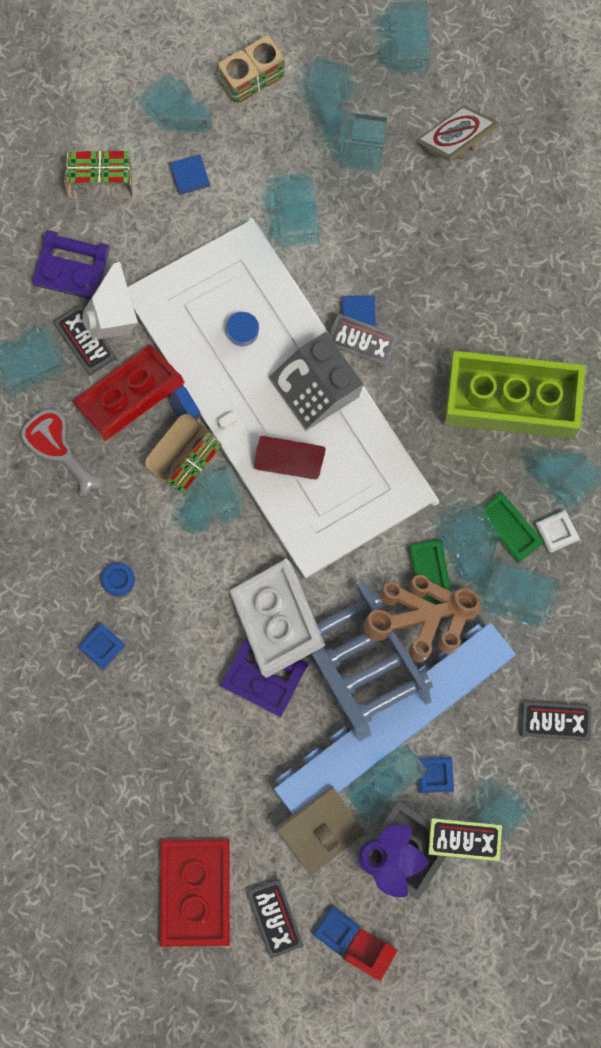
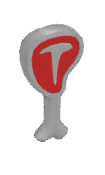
M43 410L33 416L22 428L21 438L25 446L43 460L64 464L79 482V496H87L92 489H101L103 479L100 476L88 473L74 456L72 448L68 445V426L64 416L57 410Z

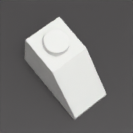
M120 262L114 263L83 311V323L86 330H90L92 340L127 335L138 323Z

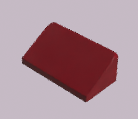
M260 436L256 446L254 469L316 480L321 472L326 448L320 445Z

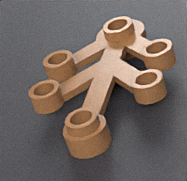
M424 575L413 577L408 586L409 592L402 589L395 582H387L380 591V598L385 604L395 605L399 602L414 611L391 616L384 610H374L364 622L365 634L373 641H380L386 639L391 631L424 623L418 639L409 648V655L416 662L426 661L431 654V643L441 618L452 616L448 631L442 634L437 643L441 652L451 655L456 652L461 644L460 634L465 621L475 619L480 612V598L473 590L461 588L451 592L430 582ZM416 584L421 585L424 589L417 587ZM387 591L393 592L395 596L390 595ZM428 594L443 603L435 605L422 598ZM445 640L452 642L453 646L447 644ZM416 647L421 648L424 653H420Z

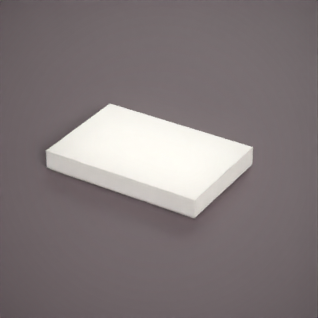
M284 559L229 590L261 674L266 678L325 646L289 560Z

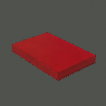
M150 344L75 398L72 403L97 433L107 441L185 384V381L173 366Z
M160 840V947L230 946V840Z

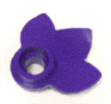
M393 825L385 828L378 839L365 842L358 852L360 867L366 873L374 876L379 890L393 897H406L408 895V885L405 877L419 873L429 864V861L420 850L408 845L411 837V827L404 825ZM377 850L381 853L382 860L379 864H372L369 861V853L371 851Z

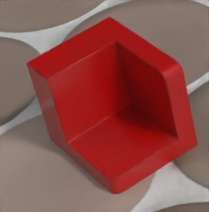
M360 929L343 960L381 982L398 950Z

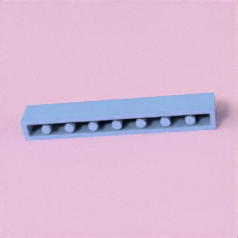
M491 623L484 628L480 624L476 625L464 635L467 641L459 646L455 653L448 655L441 652L437 656L440 660L439 663L431 669L426 664L418 670L424 669L432 682L433 688L429 689L431 703L425 705L419 693L416 692L372 716V721L368 722L371 735L361 741L357 739L352 729L349 731L345 726L330 738L333 742L331 746L323 752L318 747L303 759L306 765L296 773L290 768L275 781L279 786L274 789V792L290 813L294 815L331 785L339 794L516 656L515 652Z

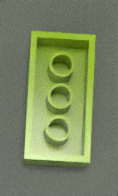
M453 351L449 367L444 425L574 439L581 428L586 365Z

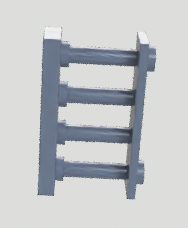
M363 581L357 584L361 601L316 623L322 638L324 639V635L367 612L371 613L374 610L383 608V603L375 590L369 592ZM391 631L386 638L393 653L350 677L347 675L341 677L336 667L340 666V661L378 642L369 639L365 633L334 650L331 648L325 650L322 647L309 655L359 741L371 735L368 722L372 721V716L414 693H419L425 705L432 702L429 689L433 688L429 676L424 669L417 670L394 631ZM399 665L403 667L410 679L409 681L367 704L363 702L356 703L352 696L356 693V688Z

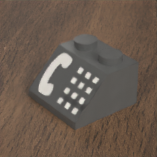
M327 332L300 347L269 376V380L305 431L359 398L364 385Z

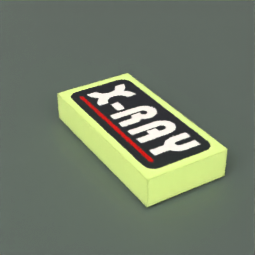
M431 818L428 855L500 861L502 825Z

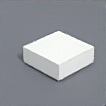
M566 510L535 523L536 529L544 541L549 554L580 540Z

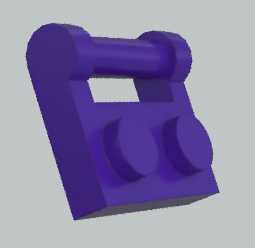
M47 230L33 277V286L91 299L101 283L110 252V245L104 243L94 245L58 236L57 232ZM54 248L95 258L94 266L52 256Z
M246 636L220 687L281 718L309 664L299 660L282 669L291 674L288 682L274 675L266 678L261 674L259 667L246 661L250 653L254 655Z

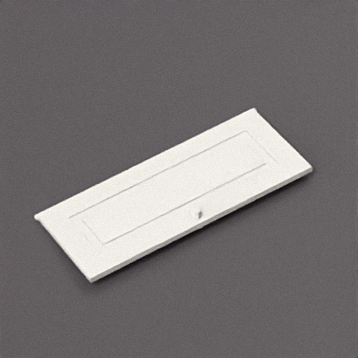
M248 218L246 223L127 287L136 316L161 355L184 379L185 384L182 386L187 388L200 410L199 415L210 432L223 444L220 448L304 580L405 521L427 506L439 504V499L364 386L359 398L305 431L269 380V376L300 347L324 332H327L329 335V332L253 218ZM237 312H248L255 316L259 323L258 337L248 346L233 344L226 334L227 322ZM260 436L324 446L326 452L318 479L313 480L254 469L256 446Z

